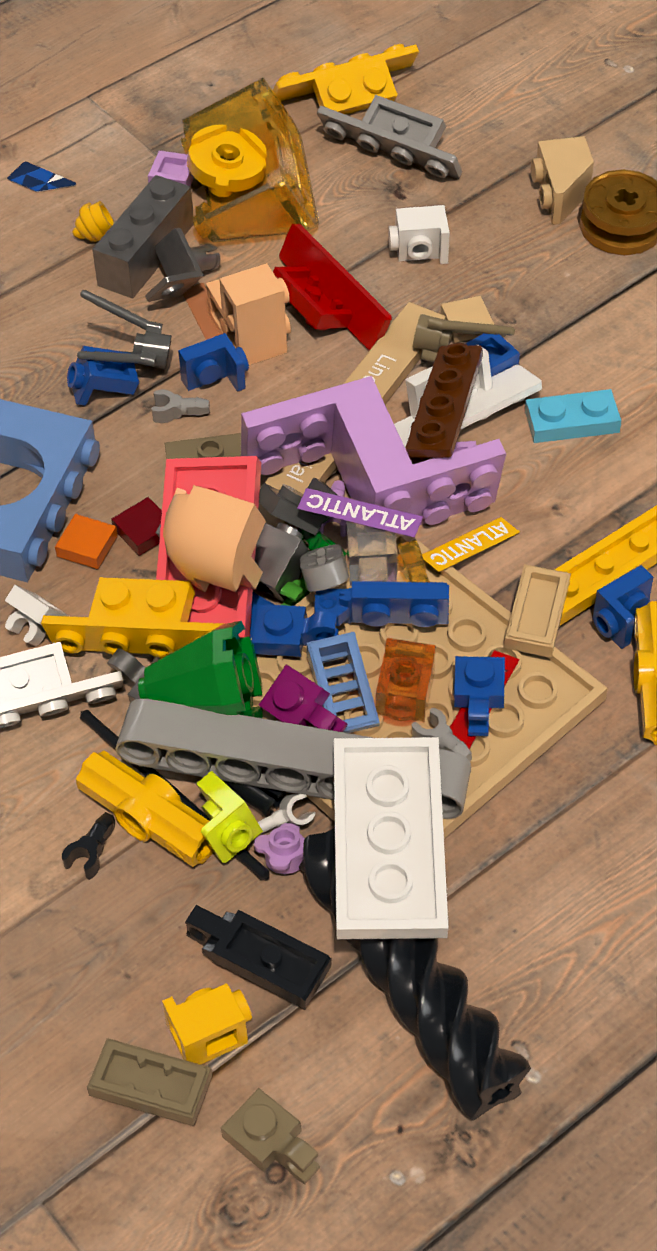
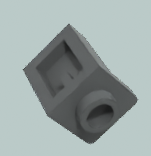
M313 478L308 486L309 489L337 495L329 486L317 478ZM263 483L260 489L259 503L271 515L311 534L316 535L321 525L330 518L329 516L297 509L303 494L288 485L283 484L281 489L278 490Z

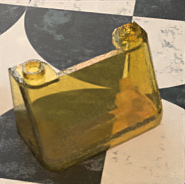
M264 77L182 120L185 137L181 139L187 155L194 134L205 127L218 124L227 125L226 131L239 133L240 128L252 132L263 142L267 151L264 179L254 187L244 191L233 192L228 197H218L211 193L209 187L205 186L207 203L202 202L195 207L196 215L192 217L195 229L203 239L208 237L210 241L215 243L281 236L288 234L292 224H301L307 231L319 225L302 137L292 117ZM220 156V158H222V159H224V160H234V159H226V158Z

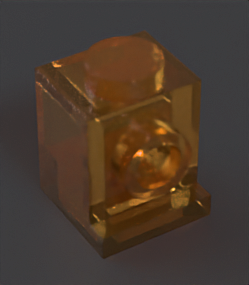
M392 638L386 639L384 658L376 688V711L378 715L388 716L398 721L415 720L425 722L435 674L436 645Z

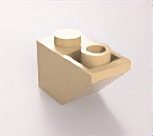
M585 136L538 141L537 158L531 159L532 180L534 183L539 182L540 205L542 209L548 210L552 225L560 224L583 201L585 188L592 180L594 161Z

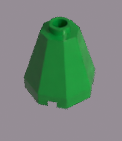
M242 621L222 624L144 668V677L138 680L140 699L181 704L224 715L239 714L262 718L263 708L260 706L253 707V697L262 695V680L251 638H240L238 635L245 630Z

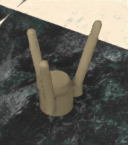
M420 314L414 335L413 347L423 349L422 360L434 362L439 347L450 345L453 332L473 335L500 334L502 337H505L506 335H514L515 329L513 327L449 321Z

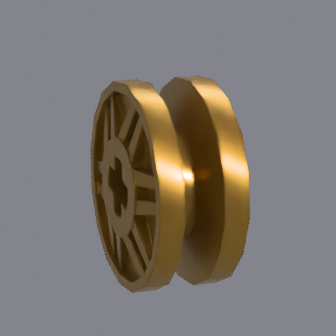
M621 169L602 173L589 182L585 188L580 228L583 236L594 247L607 253L625 256L643 253L657 244V180L642 172Z

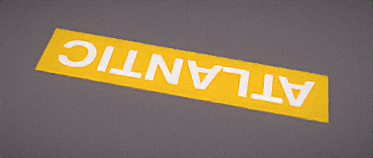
M499 517L420 555V557L440 572L520 533V531L505 519Z

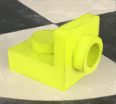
M210 771L196 783L207 800L201 808L211 820L202 827L201 833L215 855L223 863H227L237 853L245 849L263 830L245 801L213 771Z

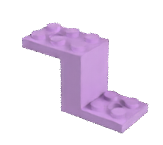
M372 376L241 413V456H257L262 463V475L273 474L282 467L302 461L314 462L324 455L331 453L351 499L423 516L420 525L425 523L435 525L443 522L451 515L464 511H481L496 500L506 452L500 440L496 439L453 452V455L449 458H433L412 464ZM363 525L369 540L385 537L390 533L389 531Z

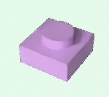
M160 150L148 174V183L155 175L187 186H191L194 176L187 167V154Z

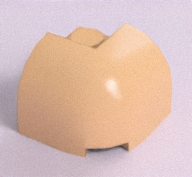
M195 485L190 494L177 487L166 512L163 529L167 555L188 581H191L193 586L203 592H206L209 583L234 592L237 591L239 585L256 590L263 572L251 556L266 520L254 503Z

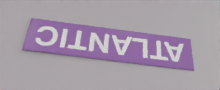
M309 488L305 489L297 509L415 538L423 516Z

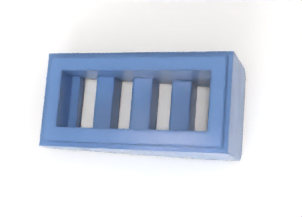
M355 632L308 642L306 653L314 682L330 693L322 707L337 716V712L363 706L365 715L343 720L348 724L343 732L351 733L379 726L380 721ZM348 658L349 664L324 669L323 663ZM353 674L354 680L328 685L327 679ZM358 690L360 697L333 703L332 696Z

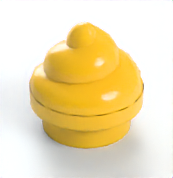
M101 201L95 204L88 202L81 206L72 234L79 239L86 238L92 242L100 241L114 224V220Z

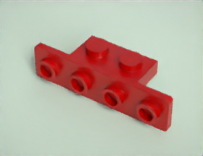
M292 224L279 253V258L287 267H275L273 270L276 278H282L286 283L290 298L288 303L292 304L305 318L306 323L312 328L322 331L330 328H348L368 350H371L379 338L385 336L392 320L391 314L301 224Z

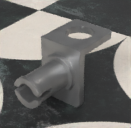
M174 228L155 246V252L167 277L163 278L145 295L147 302L182 296L204 276L202 271L217 269L220 264V253L206 254L207 252L217 250V247L213 244H205L190 248L182 229Z

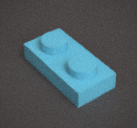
M611 389L526 399L525 414L533 443L620 433L621 418Z

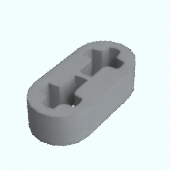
M340 544L314 549L305 553L300 558L301 572L306 588L310 592L335 587L344 583L349 578L347 563Z

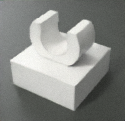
M15 584L5 599L7 603L18 609V611H15L8 617L5 628L19 634L23 626L29 622L30 628L23 640L34 646L39 645L46 635L41 625L43 615L69 616L39 595Z

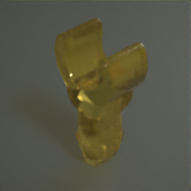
M416 539L397 544L400 554L395 555V558L405 578L409 582H430Z

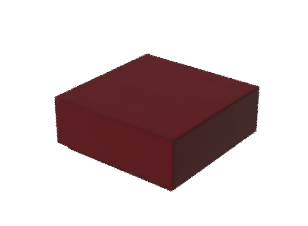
M149 497L111 518L112 525L117 528V534L138 556L159 544L160 538L156 531L161 524L162 510Z

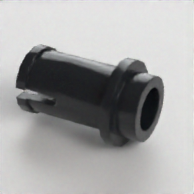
M223 781L240 798L259 811L265 818L274 812L271 810V807L277 810L282 799L286 796L285 791Z

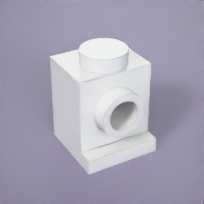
M445 206L396 209L395 226L388 227L390 251H397L399 262L439 259L440 264H448L450 233Z

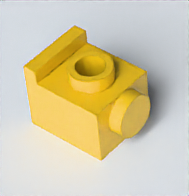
M226 983L215 989L203 988L197 990L185 1002L176 1005L173 997L162 1001L166 1025L183 1060L201 1065L248 1044L246 1022L252 1020V1014L240 989L232 992Z

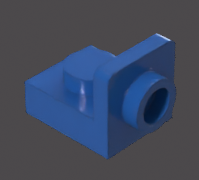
M226 333L178 350L181 381L188 391L211 384L224 377H228L237 392L246 389L245 372L249 370L247 357L241 347H234Z
M83 346L82 349H81V351H91V352L100 351V352L128 353V352L115 351V350L102 349V348L89 347V346ZM77 358L76 362L70 364L67 373V384L73 390L76 405L86 406L93 389L134 395L139 384L134 363L81 360Z
M642 565L600 588L596 593L592 620L598 631L604 637L611 638L621 649L631 643L636 608H641L650 602L654 577Z

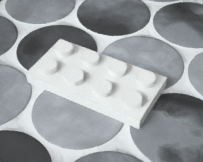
M439 737L334 738L337 939L447 938L448 909Z

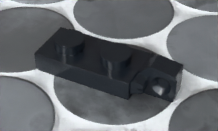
M196 905L185 921L187 927L186 935L203 945L202 953L212 959V962L303 1009H306L331 968L332 958L329 955L241 910H238L236 914L226 911L224 916L220 917Z

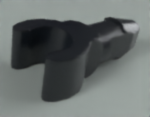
M105 812L95 821L85 836H81L78 841L70 843L63 850L62 861L65 869H69L76 859L85 857L89 859L84 865L86 878L90 880L98 873L102 847L111 835L115 825L113 815Z

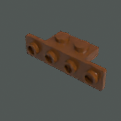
M454 343L439 347L424 394L420 398L419 409L411 425L410 435L405 447L409 457H419L420 462L433 458H449L453 455L483 358L482 346Z

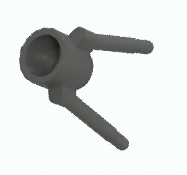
M87 290L80 292L82 298L146 330V333L136 334L133 352L79 351L77 353L79 359L138 363L166 369L172 336L162 334L163 324L148 321Z

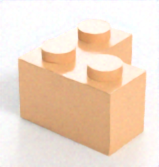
M267 263L206 283L208 314L220 334L226 333L235 348L241 347L249 365L287 353L286 334L291 333V326L285 312V304L290 300L289 292L282 278L277 279Z

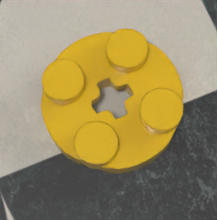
M212 125L199 130L191 139L187 155V167L195 179L209 187L211 193L218 197H228L233 192L250 189L264 179L267 157L266 147L255 134L246 129L240 128L239 133L226 131L227 125ZM220 156H222V157H224V158H226V159H234V160H224V159L220 158Z

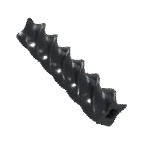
M334 827L328 832L312 834L304 839L303 860L299 865V869L305 872L308 883L317 899L333 912L336 922ZM438 938L346 939L353 948L361 953L364 965L371 978L381 989L390 995L393 1008L398 1017L412 1033L419 1037L423 1052L428 1061L441 1076L450 1082L456 1101L471 1120L477 1119L498 1104L516 1099L522 1093L519 1085L531 1070L528 1060L518 1053L498 1048L500 1032L496 1016L491 1011L467 1004L468 979L466 974L459 968L437 962Z

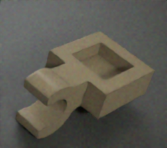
M260 1088L221 1127L222 1137L263 1172L276 1160L297 1180L306 1184L320 1169V1165L314 1161L318 1157V1152L307 1142L297 1137L302 1131L300 1121Z

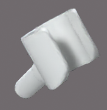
M291 794L283 798L279 810L258 821L263 830L262 833L285 823L304 825L312 821L315 812H307L299 818H295L292 814L294 802L307 797V795Z

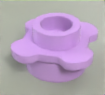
M285 823L272 830L269 835L258 836L254 841V848L256 852L265 854V863L271 871L279 874H290L300 870L299 865L303 860V843L305 838L300 834L298 825Z

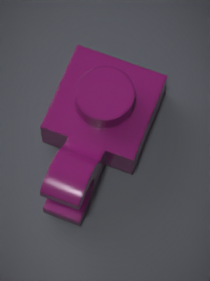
M287 664L259 703V706L286 723L309 726L311 723L317 728L343 732L348 725L345 721L322 707L330 693Z

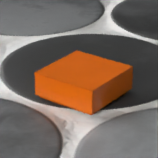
M74 514L55 546L56 555L62 559L99 569L118 537L117 528L108 523Z

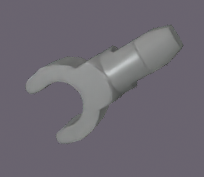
M163 389L153 392L156 406L152 407L151 410L155 423H168L173 419H179L182 415L200 416L210 413V402L207 399L199 397L182 398L178 394H173L171 391Z
M436 708L430 709V723L435 727L433 729H424L417 722L412 723L413 738L439 737V749L453 751L463 755L469 761L472 760L471 751L463 741H460L452 733L451 728L446 724L445 715Z

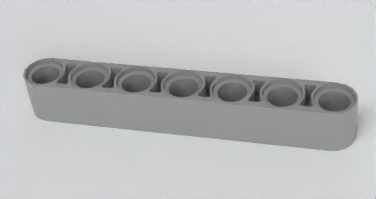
M136 699L129 704L115 750L123 760L139 766L201 777L213 771L223 781L334 800V738L373 737L239 714L224 715L152 699ZM439 749L443 819H452L460 816L464 810L471 763L459 753Z

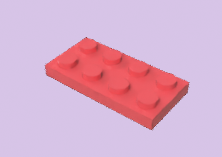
M257 456L166 459L156 580L188 581L167 555L163 537L166 512L177 487L190 494L195 485L254 503L259 508L262 463ZM255 546V549H254V551H253V553H252V556H251L254 561H255L256 546ZM209 583L206 592H203L193 586L195 595L188 622L227 624L242 621L245 630L238 635L240 638L250 637L252 588L239 585L237 591L234 592Z

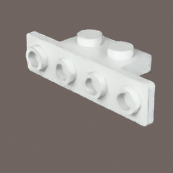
M482 347L483 358L461 429L479 420L486 419L491 414L511 404L521 402L526 397L542 390V380L520 365H515L491 377L489 354ZM432 367L405 379L411 416L394 424L404 447H406L411 425L419 409L420 398L424 394Z
M61 642L0 657V728L9 727L21 722L19 715L38 710L40 716H49L69 709L67 702L85 697L88 704L111 699L116 696L115 689L123 687L122 673L117 671L72 683Z

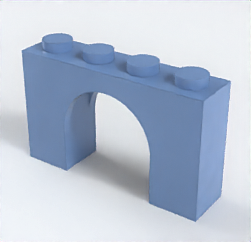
M0 399V463L29 470L42 478L36 489L28 496L11 504L0 505V576L28 583L36 566L40 567L44 563L51 537L54 532H59L63 527L66 509L71 499H76L79 496L83 477L88 467L95 465L99 456L100 444L99 441L95 440L91 420Z

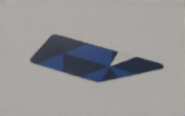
M26 161L7 177L8 180L36 192L76 185L74 181Z

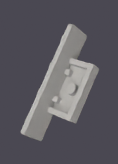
M375 95L362 121L324 106H320L317 111V115L324 126V131L336 139L350 138L357 141L361 147L370 152L382 150L390 153L395 160L402 164L411 165L414 162L424 166L428 172L440 178H446L448 175L459 179L463 172L455 155L436 148L446 128L445 122L441 118Z

